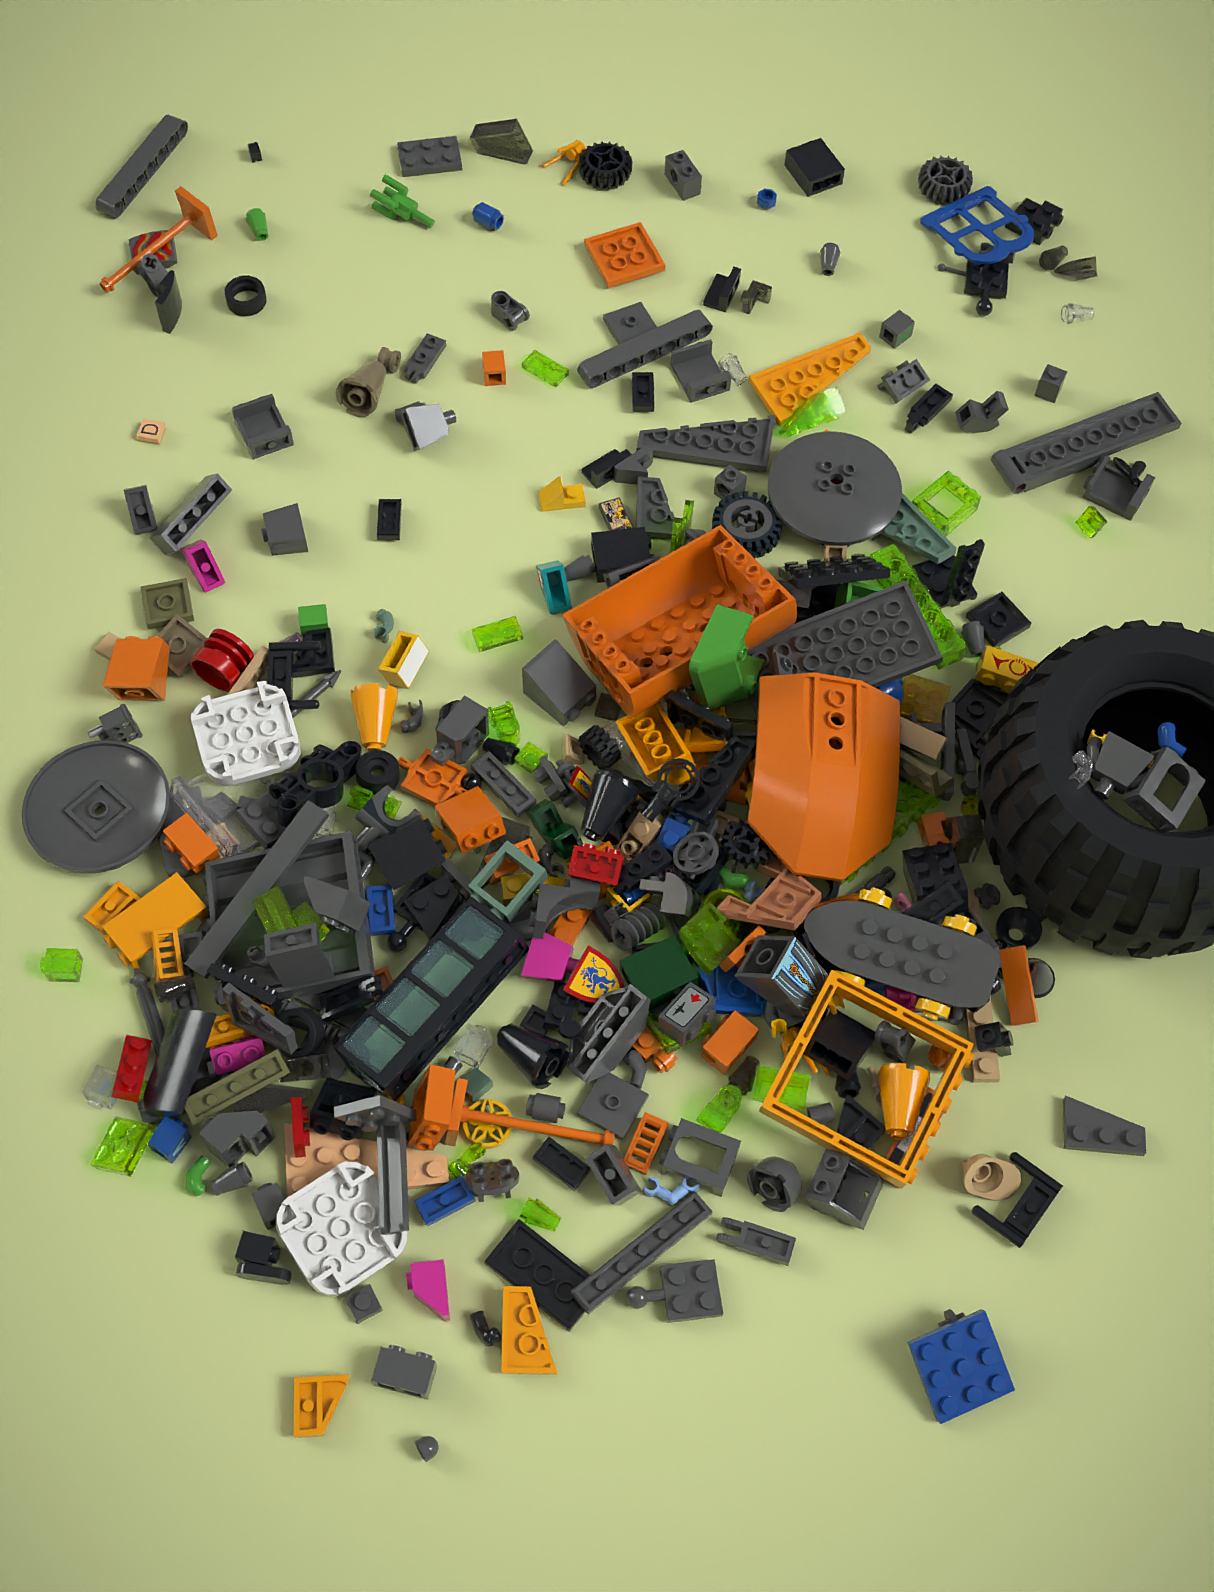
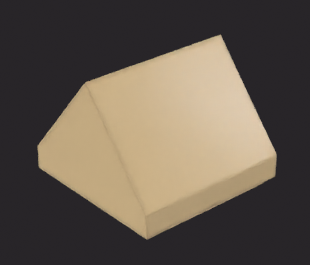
M823 545V562L829 561L830 557L842 556L843 559H846L847 545Z
M569 734L565 735L562 742V761L564 763L571 762L573 765L583 764V749L580 748L578 739Z

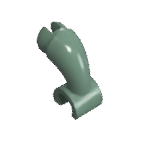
M380 609L376 614V618L383 625L377 626L374 629L375 639L382 635V642L386 643L389 640V633L394 626V618L389 611Z

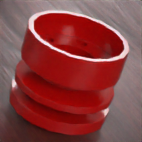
M218 628L211 632L209 638L204 642V647L199 648L191 659L190 665L193 671L212 687L222 691H230L241 676L240 673L244 672L253 659L254 654L249 646L239 637Z

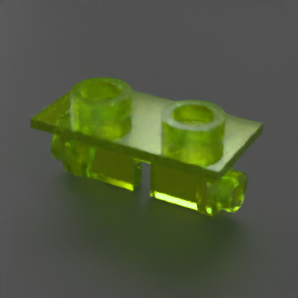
M361 785L352 786L350 789L352 797L347 806L361 810L374 796L373 791L361 788ZM387 796L385 811L390 818L394 819L402 801L395 799L394 796Z

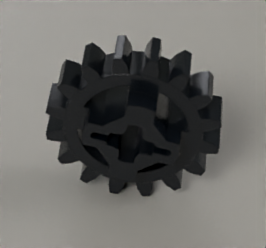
M739 819L738 825L731 822L730 827L724 830L721 839V845H723L722 853H728L727 860L734 859L735 866L742 863L744 869H747L749 865L757 869L759 863L765 866L767 860L772 859L774 852L748 823H744L742 819Z

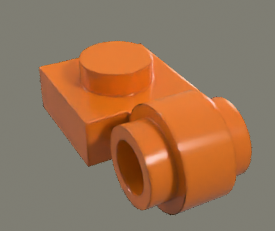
M647 1025L631 1047L632 1050H636L641 1054L645 1063L653 1057L654 1060L651 1063L659 1073L668 1072L677 1060L676 1055L669 1048L661 1049L664 1047V1041Z

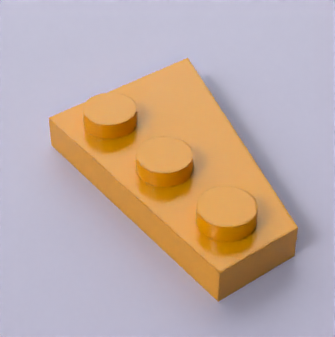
M503 1286L501 1374H558L531 1287Z

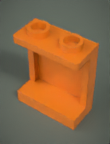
M479 786L434 806L440 825L443 829L448 828L456 839L462 854L506 834L501 814Z

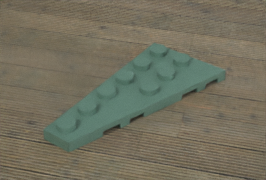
M902 493L901 503L895 518L881 533L936 564L955 555L957 548Z

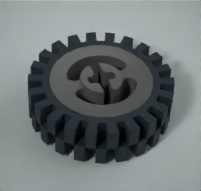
M743 491V497H740L739 492H736L733 499L728 495L725 497V501L721 500L719 505L715 507L712 529L721 525L745 550H751V555L756 558V553L763 557L765 556V551L769 554L772 548L777 546L781 536L782 521L775 513L770 500L766 503L767 496L762 494L761 498L758 499V493L753 492L752 497H748V491ZM737 520V527H734L732 523ZM757 523H759L761 528L756 531Z

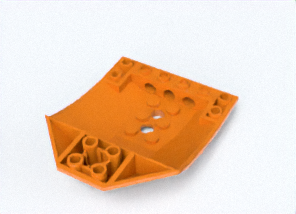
M813 672L760 676L756 752L747 823L794 875L842 882L891 843L899 780L900 700L861 680ZM831 717L838 718L842 725H835L831 721ZM837 739L841 743L842 748L838 750L833 749L829 744V740Z

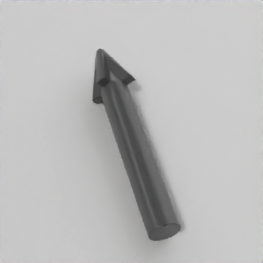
M341 670L324 675V679L300 700H315L327 688H333ZM290 710L292 718L302 710Z

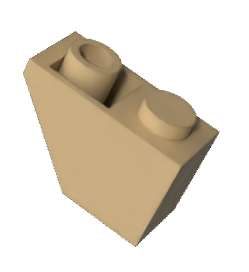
M653 809L646 817L639 811L615 848L628 861L645 851L646 847L660 835L666 818L659 813L652 823L647 817L652 813Z

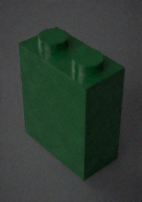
M675 935L620 960V971L626 983L633 985L650 998L649 1010L676 998L689 982L698 986V977H700L696 964L694 962L690 964L687 958L688 951L682 941L678 942Z

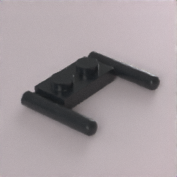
M319 641L269 643L267 684L283 689L290 710L318 709L320 706L318 700H293V651L319 650L321 648Z
M1012 1152L1009 1157L1010 1161L1034 1177L1033 1181L1003 1223L979 1205H975L972 1208V1214L1018 1248H1021L1063 1185L1017 1152Z

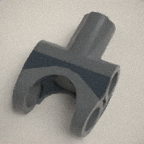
M388 785L375 794L355 816V819L364 826V829L356 837L358 849L368 855L371 854L368 848L369 843L420 814L418 810L414 809L408 816L400 820L390 818L385 811L387 796L392 791V788Z

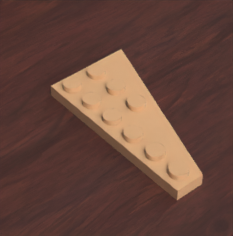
M284 1123L287 1197L329 1172L338 1164L346 1161L368 1166L374 1172V1176L378 1181L376 1141L356 1138L344 1140L338 1134L328 1132L321 1135L312 1128L304 1127V1130H309L310 1146H305L306 1157L295 1158L292 1124ZM406 1148L408 1190L443 1186L450 1182L447 1156Z

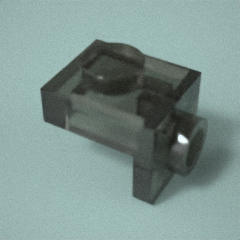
M753 280L748 290H744L740 299V302L743 303L742 312L750 315L757 300L768 304L771 300L772 287Z

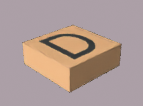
M143 419L137 433L138 441L159 444L165 430L164 422Z

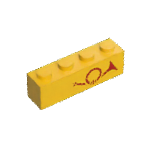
M987 645L980 655L974 679L981 681L985 685H993L1010 693L1018 680L1031 668L1034 669L1039 663Z

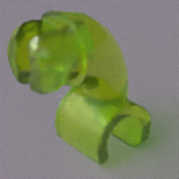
M477 1142L470 1145L460 1159H456L450 1164L448 1170L455 1178L467 1175L469 1172L467 1165L485 1155L486 1148L480 1147L482 1143Z

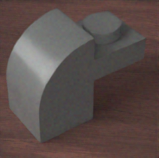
M997 390L983 403L969 399L955 414L961 430L970 433H981L998 427V419L1009 408L1004 393Z
M666 872L665 882L664 878L649 876V880L641 879L640 890L649 894L663 895L661 913L666 916L691 919L693 894L685 881L670 872Z

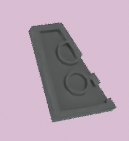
M638 476L636 528L645 527L646 536L650 535L653 538L680 540L681 532L676 526L675 516L669 508L668 498L660 478Z
M1065 1095L1063 1098L1064 1149L1144 1156L1146 1154L1145 1127Z

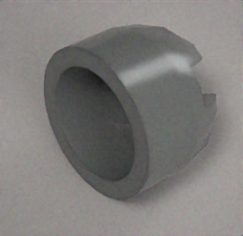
M424 1436L415 1441V1445L425 1462L435 1457L439 1448L435 1438Z

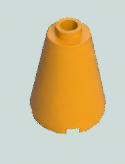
M378 683L357 685L354 687V691L351 689L350 696L362 746L367 748V751L381 750V748L387 745L398 699V690L391 685H387V689L380 688Z
M905 1063L885 1064L880 1066L877 1076L886 1133L891 1135L892 1139L907 1140V1137L913 1135L930 1083V1072L916 1065L915 1070L906 1069Z

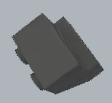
M257 1110L218 1113L214 1118L208 1119L202 1125L199 1133L207 1149L228 1168L238 1162L249 1150L258 1156L275 1138L269 1121Z
M826 1149L805 1197L813 1210L837 1217L841 1223L864 1230L884 1182L880 1175L851 1156ZM846 1172L847 1177L845 1181L841 1183V1191L836 1195V1202L833 1203V1198L844 1176V1173Z

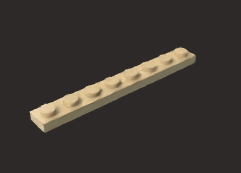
M968 890V907L981 923L978 897L975 896L974 890ZM990 998V1001L977 1012L964 1008L967 1039L974 1044L971 1049L974 1057L970 1063L972 1083L999 1082L1000 1080L997 1052L995 1050L980 1052L977 1049L974 1030L976 1026L993 1023Z

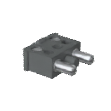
M121 704L120 707L100 716L99 719L102 724L87 731L90 738L98 735L99 740H114L125 743L141 738L143 735L125 704Z

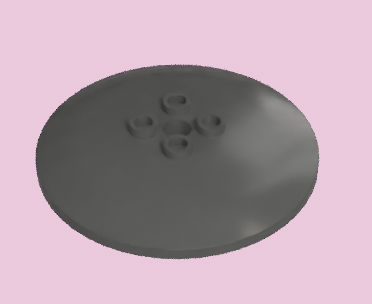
M834 431L817 432L791 442L777 455L769 472L768 495L775 513L792 531L817 543L840 546L864 542L884 531L898 512L902 498V484L897 468L892 460L875 444L848 433ZM831 479H839L842 483L833 484Z
M114 740L82 743L56 755L40 769L31 781L22 806L24 832L38 855L57 868L82 874L110 871L138 858L159 837L170 813V786L158 762L150 754L137 746ZM97 808H106L103 814L94 815V811Z

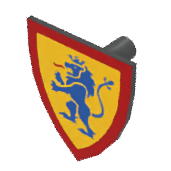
M578 765L567 784L573 791L561 800L562 804L567 808L576 800L586 808L592 780Z
M588 945L563 990L581 1000L596 1003L601 995L624 988V982L610 959Z

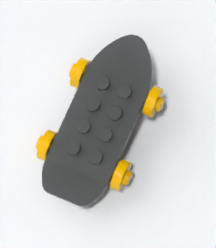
M870 888V890H860L858 901H840L826 904L814 909L805 918L804 929L808 934L811 944L828 962L844 970V972L834 971L862 986L865 985L866 981L857 977V975L928 998H918L915 1009L923 1012L922 1016L934 1021H937L938 1017L948 1019L951 1009L943 1004L958 1008H973L982 1006L989 1000L1000 965V956L990 945L974 937L977 926L970 923V919L958 914H955L954 917L945 916L942 926L889 910L892 899L885 896L884 891Z

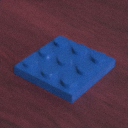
M983 1309L907 1342L936 1421L940 1424L1015 1391L987 1313Z

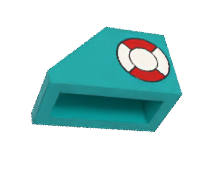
M556 560L536 565L540 587L549 613L553 614L572 609L563 564Z

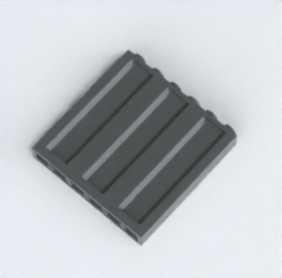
M352 831L312 839L219 962L218 966L221 967L222 963L226 964L236 971L235 975L241 978L243 975H247L257 981L256 986L262 989L265 986L274 989L279 993L277 997L281 1001L285 998L292 999L335 990L364 976H376L367 913L359 932L349 929L348 933L338 930L334 926L323 922L324 917L314 911L303 881L304 877L308 876L349 890L365 899L358 841ZM271 848L205 862V871L202 873V877L208 894L205 895V904L210 911V918L207 919L208 930L212 928ZM308 920L318 921L320 924V947L324 954L331 952L333 955L334 977L283 988L272 967L264 969L250 962L247 956L249 948L258 946L261 950L265 951L264 934L303 926ZM217 981V990L214 991L215 1001L217 1005L221 1006L226 1012H229L222 992V988L226 985Z

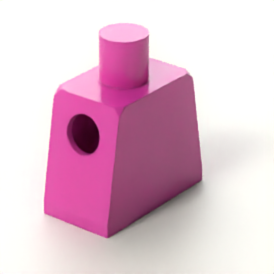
M544 932L543 939L532 937L521 975L526 979L564 983L567 972L572 974L579 960L572 958L573 946Z

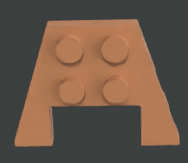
M773 853L772 859L767 860L765 866L760 863L758 865V872L775 879L753 904H748L728 895L716 908V916L795 931L821 901L822 893L802 876L797 877L784 863H780L776 859L777 856Z

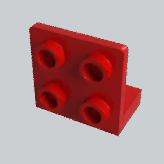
M581 843V846L574 845L568 876L617 887L622 865L626 863L624 856L620 855V851L606 848L605 852L595 849V845Z

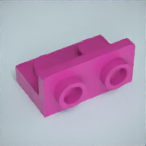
M251 1035L210 1047L209 1051L216 1075L240 1070L266 1056L264 1049L265 1041Z

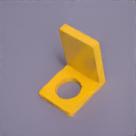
M609 886L606 889V900L609 902L610 908L623 902L622 909L626 907L631 912L642 903H650L651 895L647 893L629 907L613 891L612 887Z

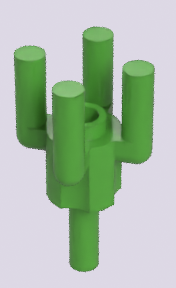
M385 174L382 178V182L388 185L383 191L385 195L375 189L371 191L370 196L377 200L373 202L372 208L391 220H396L400 216L408 221L414 217L428 227H433L435 220L418 211V203L407 197L408 188Z

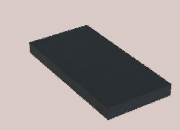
M518 1219L484 1262L512 1286L531 1287L536 1305L570 1332L585 1313L570 1293L590 1275Z

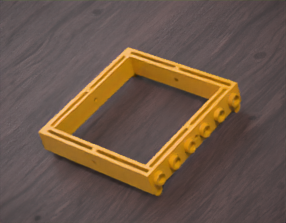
M831 970L758 1112L829 1150L851 1156L880 1175L884 1180L902 1189L907 1183L912 1184L918 1173V1170L915 1169L918 1159L924 1160L930 1146L926 1145L929 1136L934 1137L941 1125L937 1120L941 1112L945 1114L950 1107L952 1099L948 1097L952 1089L956 1091L962 1082L963 1076L959 1074L963 1066L968 1068L974 1057V1053L971 1052L974 1044ZM834 993L900 1028L909 1030V1033L952 1055L899 1165L779 1102Z

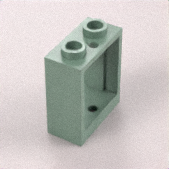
M507 840L468 885L472 893L470 897L482 905L486 904L491 908L490 911L501 920L504 918L510 923L531 899L533 893L537 892L539 884H543L547 880L548 874L546 869ZM506 858L531 876L530 880L507 907L481 889Z

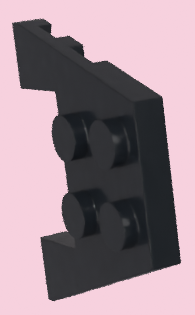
M971 679L951 702L955 703V730L966 729L971 750L980 760L987 742L983 736L991 728L998 709L1006 702L1008 693L1000 691L1001 688L985 685L981 681Z

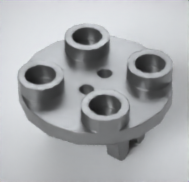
M501 1159L497 1162H475L471 1164L470 1171L467 1173L465 1180L468 1189L478 1194L479 1202H484V1195L505 1193L506 1199L511 1198L510 1190L518 1184L520 1176L517 1168L513 1166L512 1160Z

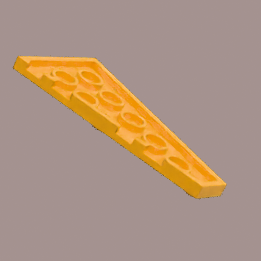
M857 333L749 376V383L772 416L775 415V421L781 427L868 355L871 346L861 333Z

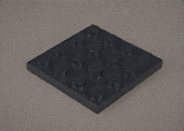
M853 554L851 559L835 556L830 557L829 561L821 562L820 559L807 560V564H798L797 561L784 563L785 566L778 567L779 576L796 588L890 578V568L882 565L881 562H876L875 559H870L868 556L865 557V554Z

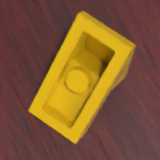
M561 476L539 491L542 512L586 507L583 484L562 486Z

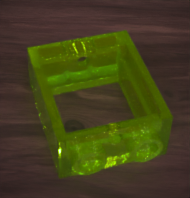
M947 471L915 497L912 503L946 537L977 511L981 496L974 489L963 483L959 477ZM943 488H946L965 503L949 518L945 517L928 503Z

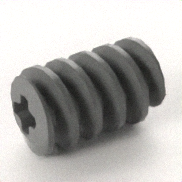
M647 902L612 923V939L621 950H630L631 947L650 938L652 934L663 930L666 926V917L660 912V908L657 905Z

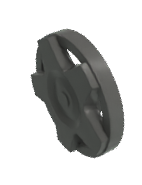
M706 832L690 833L683 837L676 845L673 852L674 863L686 875L693 876L703 873L716 864L719 846L714 837ZM699 838H706L708 840L701 842ZM686 843H688V847L686 849H682L683 846ZM679 862H685V866H681Z

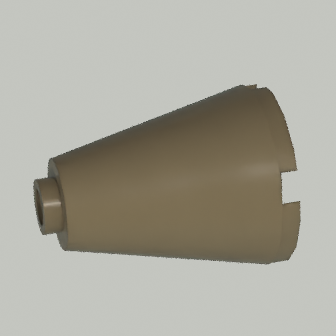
M370 360L343 379L336 388L338 403L340 405L343 403L347 408L346 411L354 416H369L377 408L386 376L385 366L377 360Z

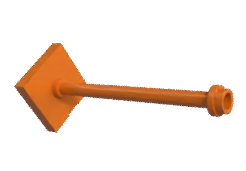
M180 186L175 190L184 218L108 279L103 277L99 283L100 287L106 293L113 292L115 290L114 285L134 270L145 254H154L190 224L210 240L216 238L218 235L209 207Z
M457 1078L450 1126L447 1130L445 1145H456L460 1122L466 1123V1120L601 1144L602 1147L606 1144L613 1145L614 1133H610V1130H605V1133L601 1134L470 1110L469 1106L463 1105L468 1080Z

